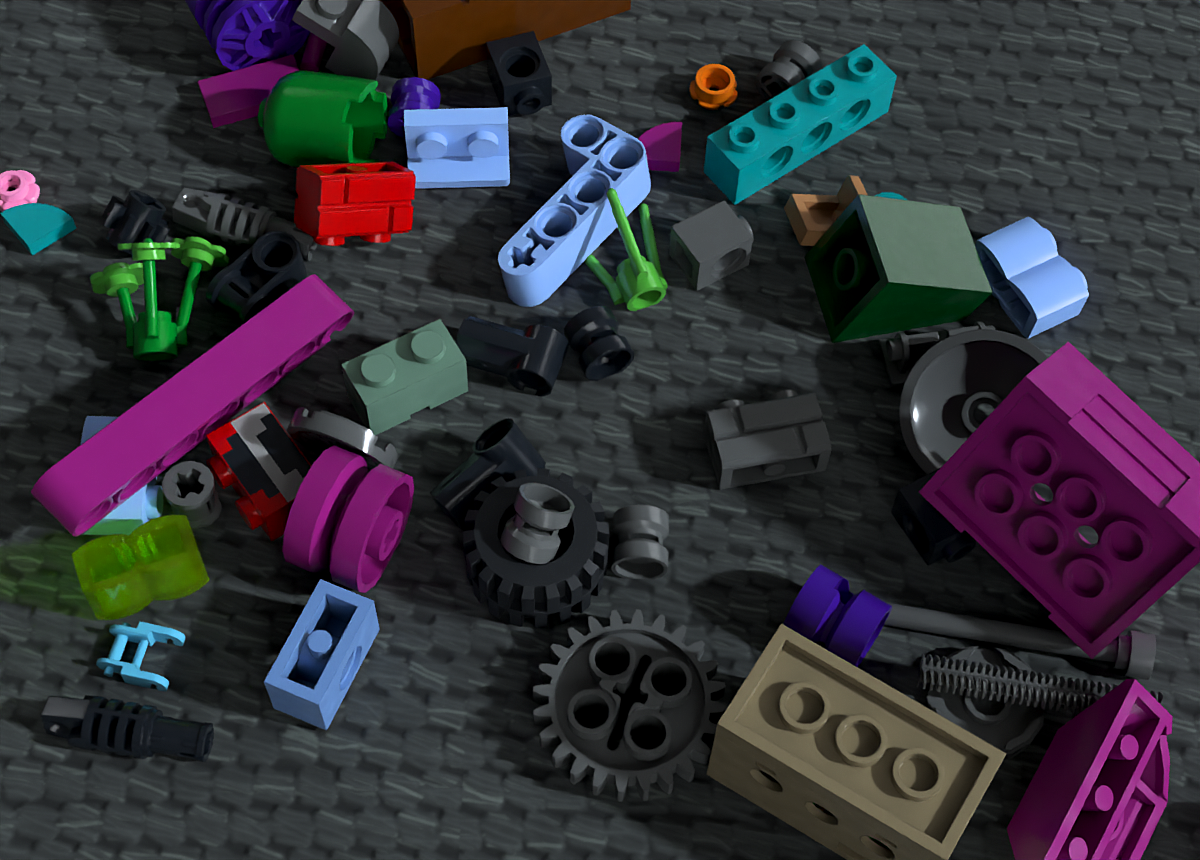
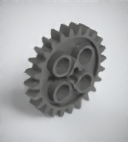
M636 609L631 624H623L617 610L611 611L610 626L602 627L595 617L590 616L588 617L587 635L584 636L576 629L570 627L567 629L569 649L553 643L550 646V658L554 664L540 663L539 679L545 684L533 686V701L543 706L533 710L534 725L548 726L539 734L541 748L559 745L552 755V765L554 768H558L572 762L570 782L573 785L580 782L586 775L593 777L592 795L598 796L605 785L609 783L615 785L617 801H623L628 786H636L641 799L647 801L651 783L657 782L667 795L671 794L674 784V773H677L688 782L693 780L695 768L691 759L705 765L709 763L711 750L705 743L713 744L717 727L714 723L719 722L727 709L726 705L715 702L724 697L726 685L725 682L710 681L717 673V660L699 662L704 653L705 643L701 640L686 646L684 641L687 627L684 625L677 628L671 634L665 632V616L662 614L659 615L652 626L644 625L643 614L639 609ZM642 659H649L651 664L640 684L639 701L635 702L630 709L624 734L618 748L610 750L607 744L612 738L619 722L620 703H625L629 697L640 661ZM615 660L622 663L627 669L618 675H607L601 672L597 666L604 661ZM661 680H671L677 683L682 688V691L677 695H662L655 690L653 685ZM592 711L601 714L606 722L600 727L591 729L581 726L575 719L583 712ZM646 731L657 735L663 743L655 749L647 750L635 745L632 738L636 734Z

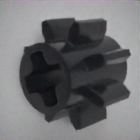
M130 190L125 201L113 195L102 215L104 218L103 226L110 228L106 235L107 240L117 248L118 244L143 243V240L146 238H150L156 243H163L170 231V228L167 227L169 221L162 218L166 211L165 206L150 195L137 190ZM122 250L124 252L132 254V250Z

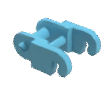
M139 621L137 628H132L129 623L125 622L122 625H111L109 632L115 636L109 655L107 658L97 659L96 662L100 669L105 670L103 674L112 677L113 672L121 674L124 682L127 684L151 688V685L154 684L158 690L167 691L169 681L166 678L154 673L141 671L140 665L147 646H152L155 641L167 643L168 639L173 640V644L177 646H183L186 636L175 629ZM127 641L139 643L132 663L120 661Z

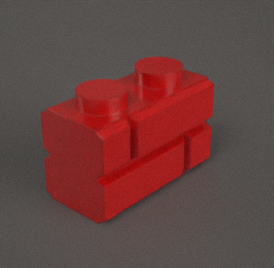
M393 161L300 165L297 168L296 193L298 194V198L295 199L294 212L296 228L312 236L313 242L326 246L345 244V237L360 236V239L364 241L385 243L391 241V234L409 233L412 230L414 207L411 201L414 200L416 176L414 171Z

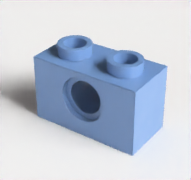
M322 579L319 580L264 681L274 709L327 731L380 630L373 600Z

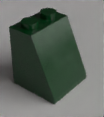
M858 194L804 257L832 343L962 321L993 293L961 207Z

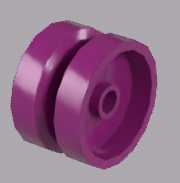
M334 445L324 450L309 469L291 506L283 537L282 552L285 562L316 574L329 567L332 581L358 592L366 593L381 578L402 538L412 507L414 494L413 477L383 464H379L368 472L366 458Z

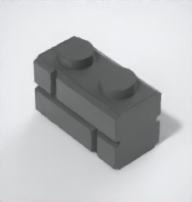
M785 390L771 395L767 401L745 405L741 400H728L717 405L714 410L706 412L704 438L719 490L826 471L832 450L831 441L825 422L822 420V412L816 393L798 395L795 391Z

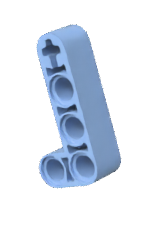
M579 115L571 118L564 124L560 136L567 167L572 177L499 251L498 263L508 297L521 307H533L547 300L618 227L606 192L608 189L613 188L616 190L626 217L650 192L651 179L646 149L643 143L596 116Z

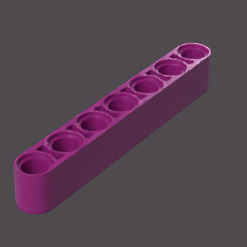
M316 274L308 276L53 465L33 486L32 496L72 536L77 537L83 534L206 439L207 434L224 425L319 351L331 340L330 335L335 330L342 331L354 316V311Z

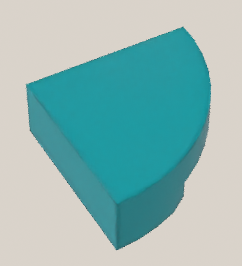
M22 204L0 213L6 226L32 256L76 229L74 220L69 214L48 204Z

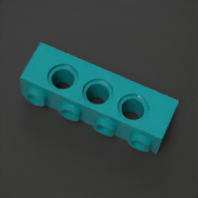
M863 44L707 136L703 172L736 205L887 113L897 75Z

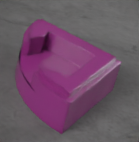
M669 122L657 125L647 130L638 138L646 149L649 170L679 172L682 122Z

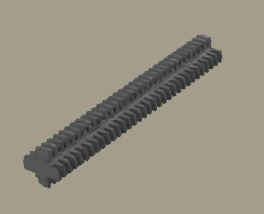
M922 654L917 679V688L920 681L923 682L922 689H925L927 683H930V690H933L934 685L937 684L938 692H940L942 685H945V693L952 686V694H955L957 687H959L960 695L963 694L964 689H967V696H970L971 691L975 690V698H977L979 691H982V699L985 698L987 692H989V700H992L994 693L997 694V701L1000 700L1001 695H1004V702L1006 703L1008 697L1012 696V704H1014L1016 697H1019V705H1022L1024 698H1026V706H1029L1032 699L1034 700V707H1037L1038 702L1042 701L1041 708L1043 709L1046 702H1049V710L1052 709L1054 703H1057L1056 711H1059L1061 704H1063L1064 712L1067 711L1068 706H1072L1071 713L1073 714L1076 707H1079L1080 714L1084 708H1088L1118 686L1113 684L1112 687L1111 684L1106 683L1104 685L1102 682L1097 684L1092 680L1089 683L1086 679L1082 682L1079 678H1076L1074 681L1072 677H1068L1067 680L1065 676L1061 675V678H1059L1055 674L1052 678L1049 673H1046L1044 676L1042 672H1039L1037 676L1035 671L1029 673V671L1024 669L1022 673L1020 669L1017 668L1014 671L1012 667H1009L1007 671L1005 666H1002L1000 669L999 666L994 665L992 668L987 663L985 667L983 663L979 662V665H977L975 661H972L970 665L967 660H964V663H962V660L957 659L955 663L953 658H949L948 661L946 657L942 656L940 660V657L935 655L933 659L930 654H927V657ZM1151 690L1149 693L1162 704L1163 693L1159 691L1157 694L1154 690Z

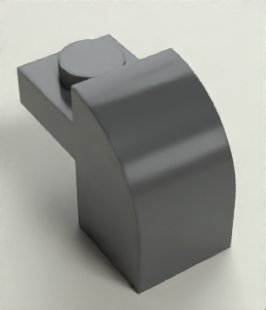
M303 0L292 18V21L335 47L325 67L337 75L376 80L399 40L397 22L389 9L380 0H363V2L360 0Z

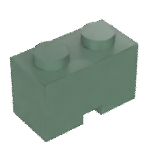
M441 319L341 364L347 396L365 427L373 431L374 435L411 419V414L426 407L432 409L468 392L466 359Z

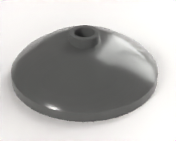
M992 329L961 332L931 347L917 361L909 373L901 394L899 410L900 426L905 444L920 468L926 474L941 468L980 426L974 418L976 409L982 405H989L995 410L1020 381L1045 361L1048 356L1037 346L1022 337Z

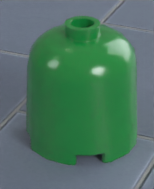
M307 70L295 71L281 77L270 91L269 96L262 100L258 112V122L260 127L263 128L264 139L270 153L276 160L291 167L298 168L300 165L378 162L377 159L369 157L374 149L375 139L386 138L388 123L386 93L375 90L378 86L376 80Z

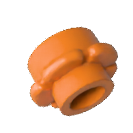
M721 64L703 66L696 73L695 80L690 83L689 91L691 97L698 99V104L705 109L717 110L722 105L728 107L735 102L738 96V92L735 90L737 82L733 72ZM711 88H716V89H718V91H713V90H710V89H711Z

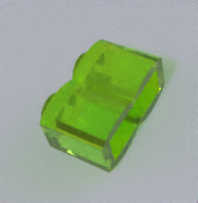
M167 515L152 519L136 528L130 535L112 534L93 539L71 554L82 592L96 618L100 620H115L133 615L144 609L153 600H174L188 596L202 588L210 580L186 515Z

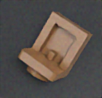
M848 175L837 195L791 194L784 210L800 245L814 246L858 194L867 195L859 176Z

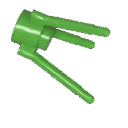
M610 188L606 192L629 258L618 265L616 281L594 255L590 254L584 262L606 287L614 305L625 302L630 311H636L658 304L666 295L665 289L668 288V284L661 271L652 220L647 204L641 203L638 207L647 255L646 260L644 256L640 255L615 189Z

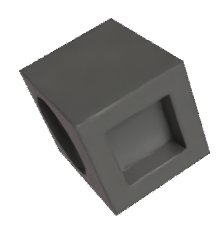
M724 200L672 225L669 255L694 289L698 291L748 266L754 235L747 220L741 215L736 216Z

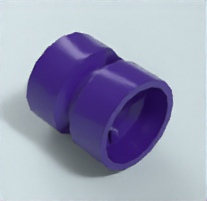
M820 564L802 587L783 625L814 643L823 642L826 650L859 667L886 623L892 606L865 590L855 594L851 593L847 579Z

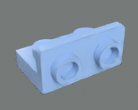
M508 107L404 110L408 169L414 171L416 176L415 189L500 187L510 184Z

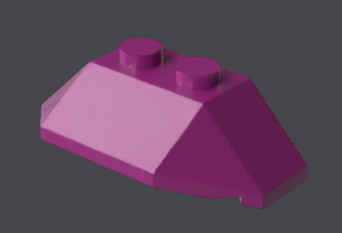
M1126 679L1057 730L1007 827L1015 860L1141 859L1168 803L1170 755L1166 735L1172 734L1173 716L1136 679Z

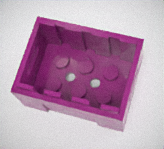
M1069 342L1027 374L919 491L960 533L966 530L1051 612L1048 617L1091 659L1098 655L1200 562V462ZM1043 483L1047 485L1053 493L1052 501L1046 502L1034 490L1035 484ZM1089 526L1093 528L1098 535V542L1091 544L1079 533V527Z

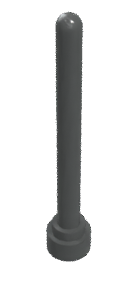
M887 603L892 606V610L884 624L885 626L1091 659L1060 630ZM1129 630L1127 635L1120 634L1093 660L1111 662L1112 669L1122 670V675L1125 677L1149 680L1155 662L1156 636L1152 633Z

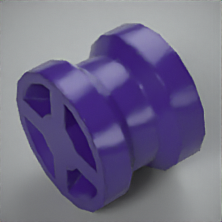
M407 77L396 81L392 86L390 99L393 105L389 110L388 116L390 130L397 136L405 138L404 110L438 109L441 99L439 88L433 82L418 77Z

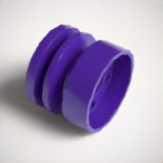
M185 0L220 62L232 71L294 55L303 46L310 34V31L292 21L297 8L303 0Z

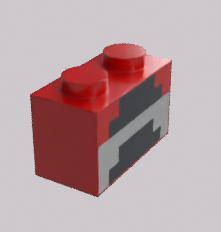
M262 402L206 435L212 457L207 459L206 463L222 489L232 485L240 496L235 501V505L248 527L254 530L261 526L269 539L273 541L284 534L291 506L302 481L311 468V464L267 404Z

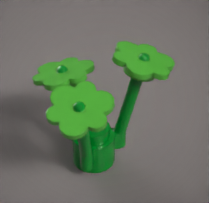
M193 236L187 237L185 240L173 238L171 242L156 243L152 239L146 238L143 240V243L118 244L119 250H132V260H143V263L131 265L124 262L113 263L106 266L103 272L92 274L90 281L93 292L98 294L107 293L108 296L118 297L126 327V348L133 349V357L142 361L176 359L178 357V347H187V327L201 271L211 270L213 266H227L229 257L225 255L226 250L221 246L211 245L209 241L203 238ZM165 249H171V254L181 259L183 265L189 267L176 323L172 322L171 313L157 310L155 260H166ZM144 284L145 311L138 314L137 322L130 294L137 291L138 285Z

